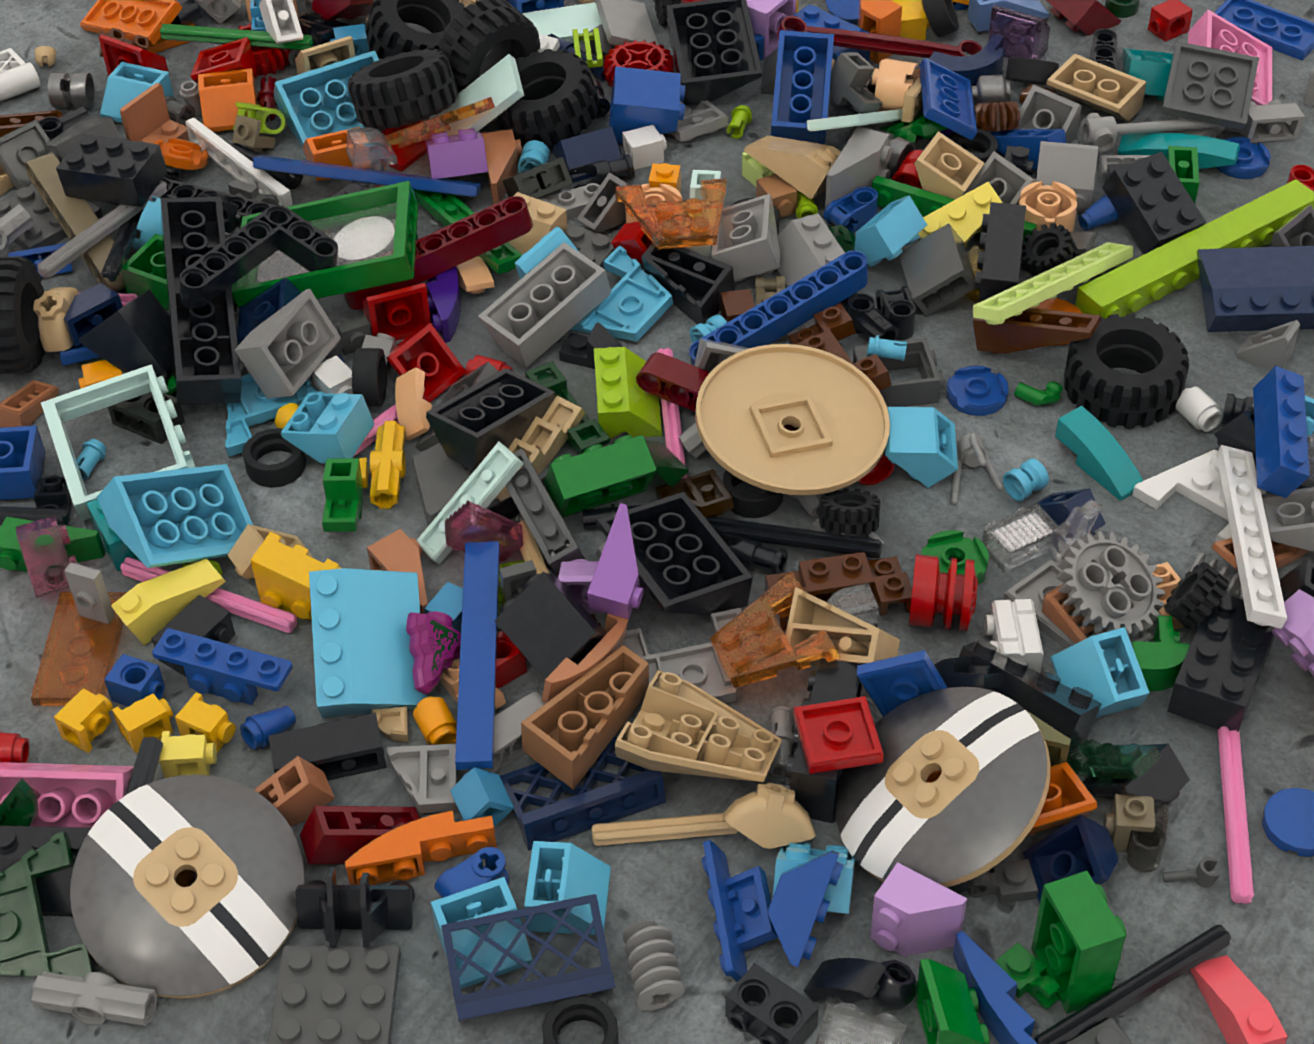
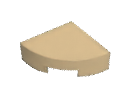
M407 706L371 709L372 714L376 713L380 734L393 741L409 742Z

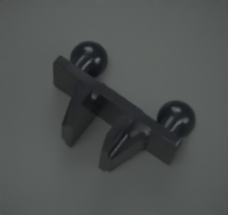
M329 867L326 882L312 880L306 885H298L295 891L298 927L300 929H323L325 939L330 943L331 948H336L342 929H362L363 948H369L371 941L383 929L410 930L413 926L412 904L415 900V891L411 884L406 881L398 880L390 885H369V873H363L360 885H337L335 867Z

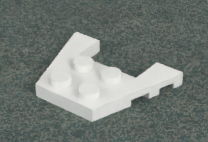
M1215 449L1134 486L1132 496L1156 510L1171 495L1178 492L1229 521L1216 456L1218 451ZM1260 489L1261 495L1267 493V491ZM1229 524L1217 535L1216 542L1232 538Z

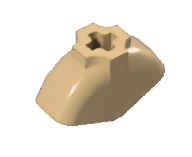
M51 288L48 291H44L42 297L34 301L33 311L38 316L39 335L45 352L65 351L73 345L64 322V317L74 297L79 294L75 288Z
M758 784L756 792H751L736 799L723 813L724 820L731 827L767 849L789 845V843L807 841L816 836L808 812L795 800V791L779 784Z

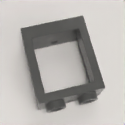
M926 338L907 340L904 361L879 357L887 370L918 367L922 379L892 382V386L880 390L879 392L886 406L906 407L938 403L939 390L944 388V378L942 371H937L936 354L934 350H930ZM868 345L853 348V363L869 357L867 356Z

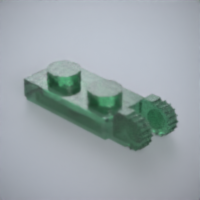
M1087 739L1080 744V752H1073L1068 755L1067 763L1077 775L1098 778L1138 779L1161 756L1156 746L1138 745L1136 743L1128 745L1100 744L1094 739Z

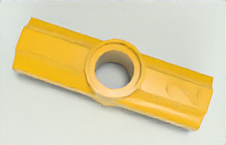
M385 421L382 426L378 427L375 450H372L370 453V474L372 479L369 497L371 504L378 506L379 509H391L394 504L398 503L401 479L405 478V426L399 425L396 421Z

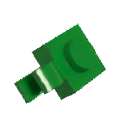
M1016 943L995 961L1018 983L1016 997L1020 998L1028 992L1047 1010L1059 1000L1055 995L1060 990L1059 984L1051 977L1046 976L1047 967L1019 943Z

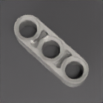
M540 692L528 694L495 716L493 768L482 770L496 773L525 754L522 748L521 722L546 704L542 701V694Z

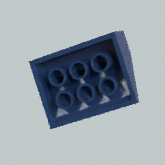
M1314 246L1197 250L1207 332L1264 331L1298 320L1300 323L1299 329H1314Z

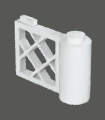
M11 48L0 52V102L41 86L38 74L30 62L25 63Z

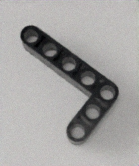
M280 205L271 206L183 270L180 274V301L185 307L190 309L204 307L278 250L310 272L336 267L338 244L334 239L287 207Z

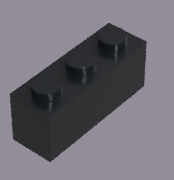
M376 713L358 715L350 719L321 723L312 727L287 730L279 734L269 735L275 773L297 756L324 771L328 781L387 768Z

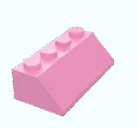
M0 762V804L18 782L23 779L32 788L38 801V815L32 826L92 828L113 804L126 795L134 766Z

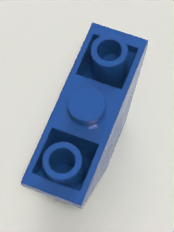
M834 850L783 872L769 906L768 916L788 960L793 966L799 967L802 958L810 960L817 938L810 936L815 921L823 923L831 902L824 899L828 884L837 885L844 864L837 862L840 853Z

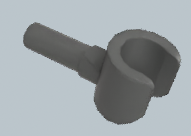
M1204 857L1195 869L1163 872L1164 882L1195 880L1202 887H1211L1220 875L1219 872H1209L1215 868L1217 860L1212 857Z

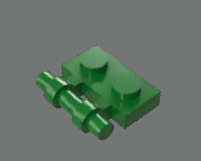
M919 112L911 123L899 120L887 126H882L880 129L893 134L895 138L900 137L914 143L916 136H921L922 139H930L938 131L947 128L924 117V113Z

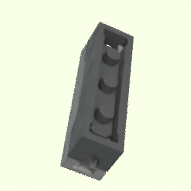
M522 448L513 454L524 464L522 469L517 471L506 484V488L548 564L559 579L562 562H571L574 559L586 560Z

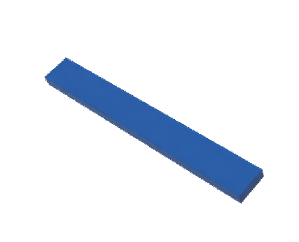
M264 155L253 157L254 169L384 186L410 181L412 188L415 190L476 197L480 194L481 183L442 178L432 179V177Z
M499 541L465 542L455 754L456 770L472 769L473 767L479 769L493 768L498 626L495 620L498 618Z

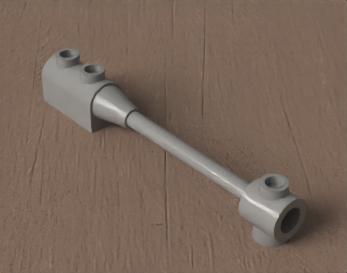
M1278 99L1270 101L1267 105H1256L1255 102L1251 101L1247 124L1244 130L1191 119L1116 124L1113 116L1101 117L1098 113H1091L1082 120L1080 134L1083 145L1098 146L1099 152L1110 150L1115 145L1117 135L1208 128L1240 132L1242 137L1251 139L1250 143L1298 139L1305 116L1296 103H1282Z

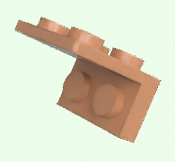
M155 83L120 109L127 140L154 144L160 139H163V143H168V139L172 138L189 139L186 126L170 119L163 87L159 83Z

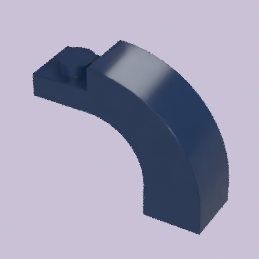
M993 34L983 50L974 55L952 56L934 51L929 60L969 79L971 86H977V79L980 76L1002 75L1003 59L1006 49L1003 48L1004 36Z

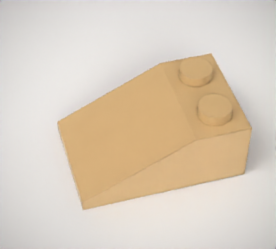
M768 135L747 145L744 149V152L811 200L826 191L827 174L841 153L837 148L825 144Z

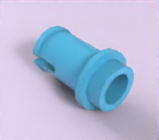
M876 335L875 338L869 337L867 356L877 354L881 358L904 361L907 341L880 339L879 335Z
M96 439L84 442L82 445L83 451L76 459L81 475L83 474V480H87L98 461L106 457L105 445Z

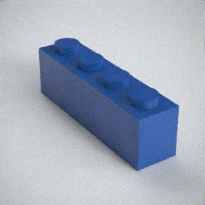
M1275 366L1253 388L1257 488L1287 498L1310 477L1304 376Z

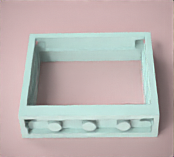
M152 365L41 402L73 505L82 521L91 518L86 503L97 499L101 491L87 495L64 424L68 420L152 392L177 463L155 472L195 467L190 451L183 452L181 444L186 443V439L181 425L174 426L172 421L173 418L178 417L172 400L165 401L163 394L169 391L164 377H157Z

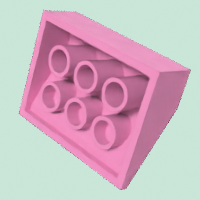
M1207 10L1188 31V43L1259 57L1251 101L1255 102L1256 105H1267L1272 101V47L1212 11Z

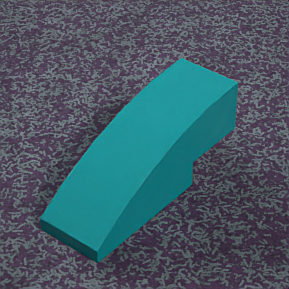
M1082 405L1058 419L1055 437L1077 455L1076 465L1118 500L1122 501L1132 495L1134 486L1144 480L1112 434Z

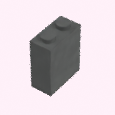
M949 223L906 248L899 255L911 298L926 316L931 315L974 290L975 275L964 242Z

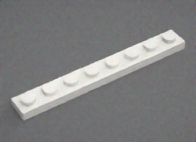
M1221 445L1216 456L1247 621L1261 626H1272L1282 629L1287 620V614L1260 488H1257V473L1253 453Z

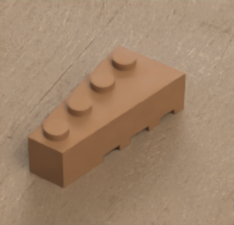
M622 645L521 722L523 752L574 790L645 697L649 686V663Z

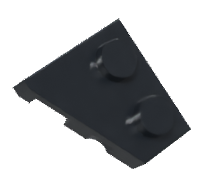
M306 12L297 15L302 34L311 35L313 41L320 45L330 42V39L335 38L333 28L349 26V24L335 20L327 21L320 16Z

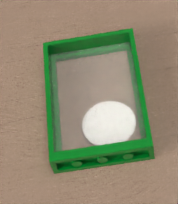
M410 181L287 207L337 242V266L310 272L278 250L235 282L231 289L233 303H237L240 309L242 305L285 277L301 292L310 289L316 299L414 279L418 201ZM261 213L242 216L241 228Z

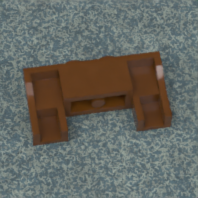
M841 303L814 314L815 325L803 328L788 336L790 344L820 349L851 363L862 371L879 391L892 386L889 372L877 354L853 363L838 342L856 333L853 320Z
M865 552L800 561L798 571L765 575V591L768 601L773 608L779 631L786 630L795 587L839 609L873 604L874 595L880 616L887 615L888 604L902 602L906 611L910 612L912 588L907 573L901 570L897 556L867 560Z

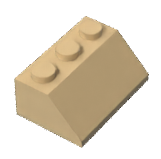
M1073 54L1047 79L1046 85L1052 90H1056L1057 94L1065 96L1070 100L1080 102L1095 110L1103 111L1118 119L1129 122L1142 109L1146 81Z

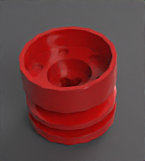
M916 554L909 626L931 628L936 613L943 614L945 630H950L952 615H959V631L967 632L976 607L978 579L974 568L975 560L966 559L964 574H956L957 558H952L947 573L940 572L938 556Z

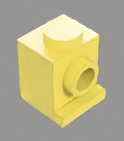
M162 731L161 741L163 748L159 762L164 778L195 774L210 775L211 764H216L217 761L215 743H208L205 734L171 736L170 731Z

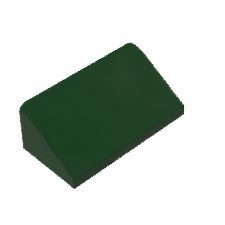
M645 440L655 464L656 473L670 487H674L688 473V468L664 444Z

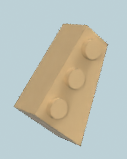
M795 587L781 655L808 666H819L821 657L862 665L897 657L900 639Z

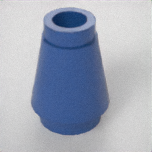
M1103 195L1078 216L1079 224L1085 231L1119 219V214L1107 195Z
M285 705L281 708L247 717L245 723L240 725V732L249 748L253 750L257 748L264 749L270 744L269 735L279 734L288 730L296 723V718L293 711Z

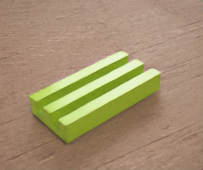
M588 28L583 29V33H578V29H572L575 54L581 58L579 41H584L587 60L585 62L588 67H603L599 28H593L592 33L588 32ZM590 40H594L597 61H592Z

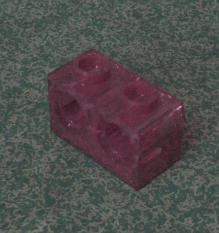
M56 516L16 526L17 539L36 598L70 589L64 570L70 562L78 563L75 555L68 556L65 545L71 544L66 525L59 526ZM41 535H50L54 538L53 542L47 546H40L35 542ZM53 565L63 568L62 573L58 576H49L45 571Z

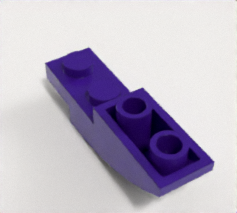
M456 266L429 278L428 283H426L430 313H433L431 315L432 324L437 332L440 331L445 343L450 342L455 334L461 312V298Z

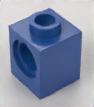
M125 654L121 655L104 678L111 701L128 707L153 693L160 700L165 690V683L159 665Z

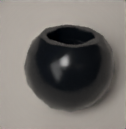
M898 960L882 961L881 964L886 967V970L878 981L880 988L872 997V1000L877 1006L887 1011L902 1010L916 996V977L909 966Z

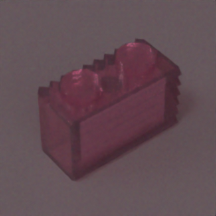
M468 500L466 504L458 508L457 512L454 511L453 515L450 514L449 519L446 518L445 520L446 544L448 547L459 550V552L462 550L464 554L465 542L499 541L500 565L524 546L521 524Z

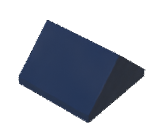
M612 126L561 140L552 147V152L556 159L563 157L568 172L574 167L605 159L613 161L622 158ZM589 173L570 175L573 183L594 177Z

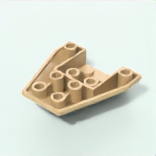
M657 670L647 688L640 712L634 722H627L615 743L616 757L652 771L764 782L782 739L694 684L681 679L678 675Z

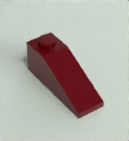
M314 806L299 836L308 864H345L347 859L374 839L420 818L416 807Z

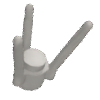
M975 433L961 437L958 441V470L953 475L951 503L953 505H956L958 502L963 463L969 467L985 466L996 488L999 491L1003 490V485L990 461L989 454L985 451L982 438Z

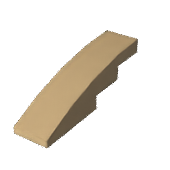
M556 396L543 418L541 419L536 416L523 438L520 440L515 437L508 449L515 453L523 448L539 475L568 440L567 429L577 426L585 415V411L581 407ZM506 486L496 496V500L501 502L511 496Z

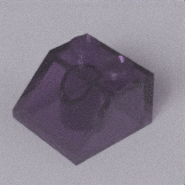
M993 5L988 41L993 34L1004 36L1003 48L1006 49L1004 57L1041 60L1048 50L1051 27L1044 18Z

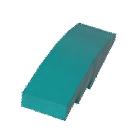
M1142 133L1122 135L1117 152L1118 155H1154L1162 152L1166 157L1168 146L1197 147L1199 169L1236 165L1240 146L1239 143L1207 136L1182 133Z

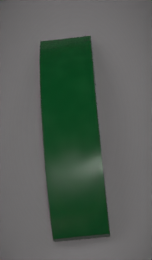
M553 361L525 372L527 379L554 391L555 398L559 396L579 406L567 389V380ZM586 414L577 426L567 429L568 440L566 443L581 454H583L585 449L593 445L601 444L603 446L610 443L609 436L597 420H590Z

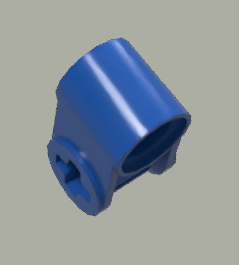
M859 187L842 198L829 203L823 214L824 220L830 224L846 226L855 233L877 215L878 194L871 187Z
M482 848L459 865L441 874L435 883L434 889L441 898L496 880L497 877L498 879L505 877L508 885L509 875L505 869V856L497 848ZM483 859L485 860V866L482 864Z

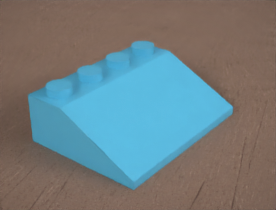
M375 50L275 82L274 100L279 110L285 113L287 125L301 146L307 138L360 127L364 135L380 130L379 128L376 130L366 128L358 121L348 90V81L353 73L360 71L364 66L379 61Z
M227 464L115 476L97 496L108 526L147 568L200 561L206 558L226 557L248 524L253 525Z
M348 568L310 571L316 703L321 717L372 713L371 709L407 706V709H415L417 704L427 697V694L424 695L415 690L412 673L414 658L410 653V636L406 631L408 614L410 612L421 614L418 574L414 572Z

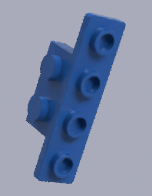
M171 628L165 630L152 650L154 658L184 667L189 688L199 693H210L224 697L231 702H242L252 705L258 696L256 686L279 691L293 668L292 662L286 659Z
M709 839L703 842L705 856L702 857V864L710 880L711 888L708 889V898L715 909L717 919L714 921L713 927L718 940L721 942L723 952L719 956V961L727 977L731 976L738 982L748 971L744 951L778 938L767 913L771 904L766 873L760 866L730 877L725 853Z

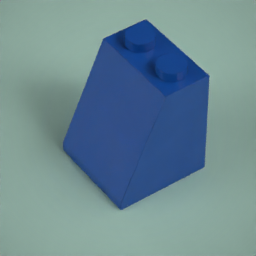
M615 67L609 127L612 126L617 144L623 143L622 132L649 125H654L659 134L671 133L677 130L678 120L683 121L685 104L680 103L684 101L685 85H680L681 73Z

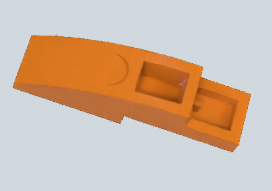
M452 810L430 815L397 827L374 839L345 861L350 885H360L363 873H369V885L395 880L406 881L425 875L424 862L444 861L451 857L475 854L478 850L485 847L497 848L492 816L455 822Z

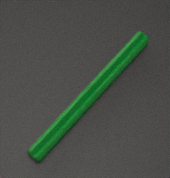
M162 24L160 28L161 38L165 40L226 44L248 37L253 47L305 50L313 47V37L311 35H303V40L277 44L270 34L265 31Z

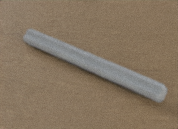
M161 180L142 207L120 204L37 265L38 273L46 279L52 277L142 211L149 200L152 201V196L161 197L167 192L165 181Z

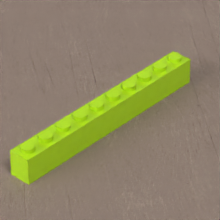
M1295 179L1078 287L1075 305L1083 314L1101 315L1103 319H1107L1109 315L1118 314L1119 317H1124L1132 312H1137L1142 307L1158 301L1173 291L1182 289L1187 284L1200 278L1197 258L1198 249L1254 248L1270 244L1273 234L1306 206L1312 205L1314 209V192Z

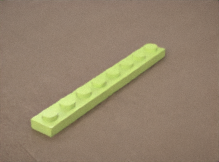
M1110 242L1098 246L973 305V318L984 319L987 324H1002L1006 319L1021 315L1022 311L1030 307L1039 306L1040 302L1056 298L1057 294L1072 290L1073 286L1079 283L1088 282L1090 278L1105 274L1106 270L1112 267L1121 266V263L1133 258V246Z

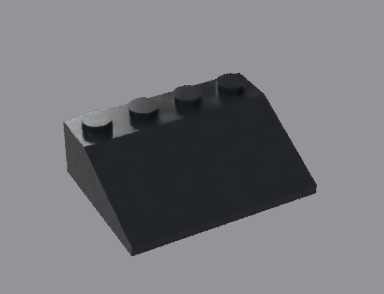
M705 0L667 5L668 33L676 73H681L680 85H685V95L682 104H700L701 101L707 100L711 102L762 77V68L746 0Z
M685 492L628 509L639 581L663 612L711 615V613L748 606L753 576ZM616 513L597 519V525L606 537L609 535Z

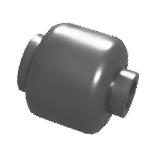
M1003 75L980 76L977 79V86H971L973 102H977V104L1011 101L1010 81H1006Z

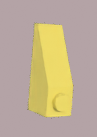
M206 558L139 583L110 606L145 646L198 595L206 598L226 581Z

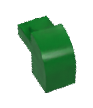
M359 458L326 459L323 475L326 497L322 519L323 531L356 532L358 519L362 518L363 484Z
M1158 615L1153 642L1132 641L1134 653L1149 691H1162L1174 686L1190 647L1189 643H1180L1179 630H1174L1172 616Z

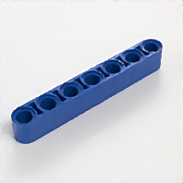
M848 251L702 337V339L747 348L769 345L814 318V314L836 305L864 288L868 283L867 257L860 251ZM699 340L694 342L689 348L690 362L693 366Z

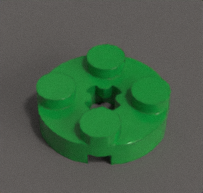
M957 530L942 531L928 539V544L923 547L921 555L938 556L940 572L947 573L950 564L949 557L962 560L957 562L956 574H964L966 559L975 560L974 568L978 584L984 581L989 553L980 539L975 536L973 540L963 537L964 532Z

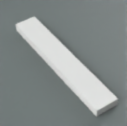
M194 117L186 121L189 141L201 146L200 151L202 152L206 149L209 155L208 158L235 179L258 186L259 193L276 197L277 205L284 207L293 206L289 189L264 170L254 169L252 161Z

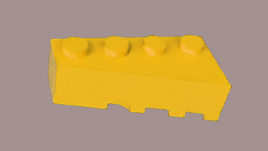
M270 532L250 560L260 602L295 614L300 619L312 620L309 572L342 568L338 563L330 559L323 563L308 556L309 550L298 544L294 548L280 543L281 536Z

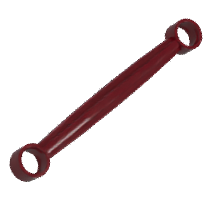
M797 16L785 17L777 32L778 39L780 30L787 31L786 28L797 32L834 34L833 46L920 58H930L934 51L952 56H966L963 52L974 55L983 50L973 40H963L959 46L890 35L807 26Z

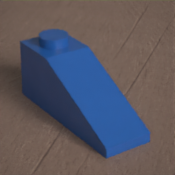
M1012 129L991 133L997 140L998 152L1004 155L1006 154L1007 146H1022L1030 149L1029 160L1034 161L1033 170H1037L1041 141L1066 143L1064 129Z

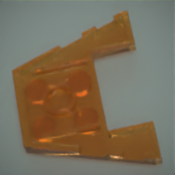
M489 97L418 122L383 137L387 146L398 144L399 148L428 139L431 133H443L451 130L449 124L495 108L492 98Z
M727 179L701 180L700 191L703 197L702 200L692 198L687 201H660L647 204L641 185L617 186L615 188V197L618 202H623L626 205V211L631 217L638 219L640 228L658 249L716 245Z
M793 572L788 573L710 637L734 688L776 677L777 671L796 666L797 670H802L810 667V661L825 658L827 662H831L840 658L826 630L794 646H791L775 615L791 607L795 587L802 590Z

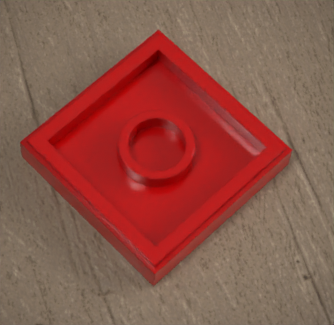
M866 696L793 707V717L809 774L883 763V750Z

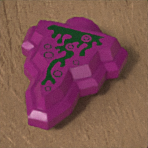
M438 611L428 612L427 614L410 612L407 617L406 631L410 636L409 649L414 658L412 669L415 690L424 695L430 693L440 682L442 671L451 668L454 659L460 658L461 633L452 628L453 619L449 615Z

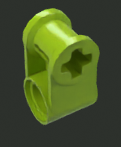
M236 102L235 106L238 107L237 115L246 116L248 112L247 117L261 120L260 133L278 134L286 128L287 117L281 110L262 107L257 104ZM270 114H276L280 117L281 126L278 129H272L268 126L267 117Z

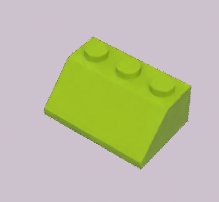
M626 347L594 348L598 423L611 439L622 432H627L633 438L641 435L643 437L662 436L659 397L642 390L636 382V376L646 361Z

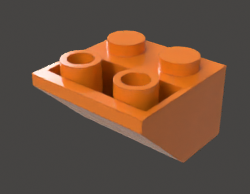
M859 0L858 27L870 33L900 37L901 5L891 0ZM870 51V60L879 64L882 59L884 60L893 54Z
M252 68L198 74L203 125L212 132L233 130L238 112V107L235 106L236 102L258 105Z
M360 127L307 138L302 145L308 161L371 169L368 144ZM315 177L317 181L330 180V178Z

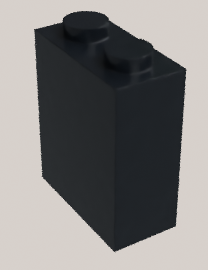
M545 572L530 578L525 584L526 589L517 598L509 600L501 608V614L495 620L497 625L544 679L566 657L578 665L607 634L555 575Z

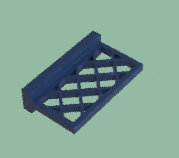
M615 736L598 757V763L595 768H590L584 777L588 778L583 786L577 785L574 790L561 780L546 777L549 771L539 763L501 775L500 778L514 806L512 812L520 826L524 842L529 851L532 850L533 841L555 842L592 829L594 824L609 823L666 803L664 781L661 772L648 770L616 757V754L613 753L618 736ZM607 763L622 766L618 774L604 772L603 769ZM630 769L643 771L642 773L626 777ZM597 780L610 783L598 787L596 789H592L593 785ZM520 782L530 783L526 792L511 789L510 786ZM539 786L554 789L549 798L534 795ZM562 792L575 795L558 801ZM528 804H532V805H536V806H540V807H541V808H538V809H535V810H532V811L523 813V811L525 810V808L527 807Z
M596 894L441 925L458 1021L616 988ZM590 904L593 921L585 933H582L565 921L573 907ZM567 908L561 918L551 912ZM545 913L558 922L546 941L526 929L536 914ZM529 916L523 926L513 920ZM507 921L519 929L507 950L487 937L497 922ZM490 924L484 934L474 928ZM561 925L581 937L569 957L549 944ZM593 927L597 942L588 937ZM468 929L480 937V940L468 957L453 948L451 932ZM522 933H525L542 945L530 965L510 952ZM484 940L504 953L491 973L471 960ZM584 941L599 950L601 966L585 969L572 960ZM546 948L566 961L556 976L546 977L533 968ZM455 955L465 961L459 971L457 970ZM507 956L527 969L517 984L507 985L494 976ZM469 964L488 978L478 992L462 995L459 977ZM569 964L579 970L563 974ZM530 972L540 978L524 982ZM491 980L501 986L485 990Z

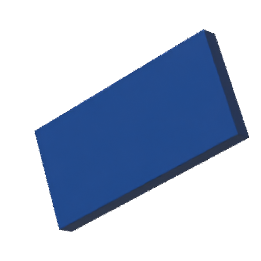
M1226 0L1214 12L1271 46L1272 50L1303 61L1314 49V23L1252 0Z
M924 58L919 65L924 117L973 140L977 134L971 81Z

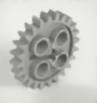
M1098 531L1093 537L1087 533L1082 539L1078 538L1062 554L1064 559L1058 563V567L1062 571L1056 576V579L1065 583L1058 591L1069 596L1064 601V605H1074L1076 608L1072 616L1082 615L1084 617L1082 626L1086 627L1090 623L1094 624L1095 634H1099L1103 629L1108 632L1125 627L1127 634L1134 638L1153 625V622L1160 615L1158 611L1164 607V603L1159 599L1165 594V591L1156 587L1163 579L1153 576L1152 573L1157 569V566H1148L1146 564L1149 558L1148 554L1142 556L1137 554L1138 544L1129 548L1126 537L1116 542V537L1112 532L1106 538L1101 531Z

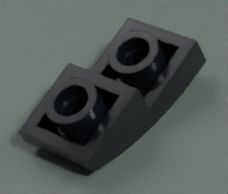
M52 475L40 478L34 493L36 508L65 509L70 516L72 499L65 477Z
M858 958L826 960L821 963L803 991L813 1001L831 996L832 998L838 997L845 1005L861 1000L866 1002L879 990L880 983L878 981L886 967L879 962Z

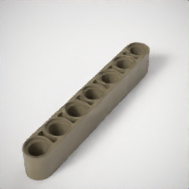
M54 153L26 161L25 168L30 181L69 240H72L99 220L85 199L65 196L56 170L60 162ZM108 235L80 256L98 283H102L111 290L118 292L126 289L122 273L120 272V275L117 276L114 282H110L108 278H103L101 274L114 243Z

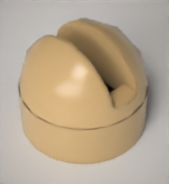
M50 46L36 47V63L42 68L44 64H48V68L52 67L56 61V50Z

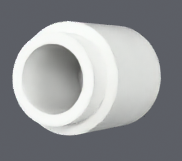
M1199 387L1186 388L1181 392V396L1176 403V410L1196 429L1209 432L1220 424L1223 418L1220 406Z

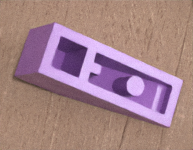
M620 503L589 586L587 597L590 609L629 619L632 609L639 608L644 589L639 587V574L627 505Z

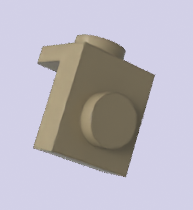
M243 115L236 116L232 142L246 145V148L262 153L263 148L274 149L276 138L260 134L261 120Z
M1115 794L1111 813H1105L1104 827L1108 828L1116 851L1126 852L1131 831H1154L1155 812L1154 799L1152 797Z

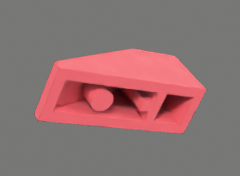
M1227 955L1205 960L1190 969L1227 1044L1286 1043L1288 1036L1270 1002Z

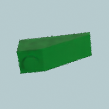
M6 517L0 527V568L6 570L32 572L68 565L70 562L78 563L99 559L105 555L103 543L97 530Z

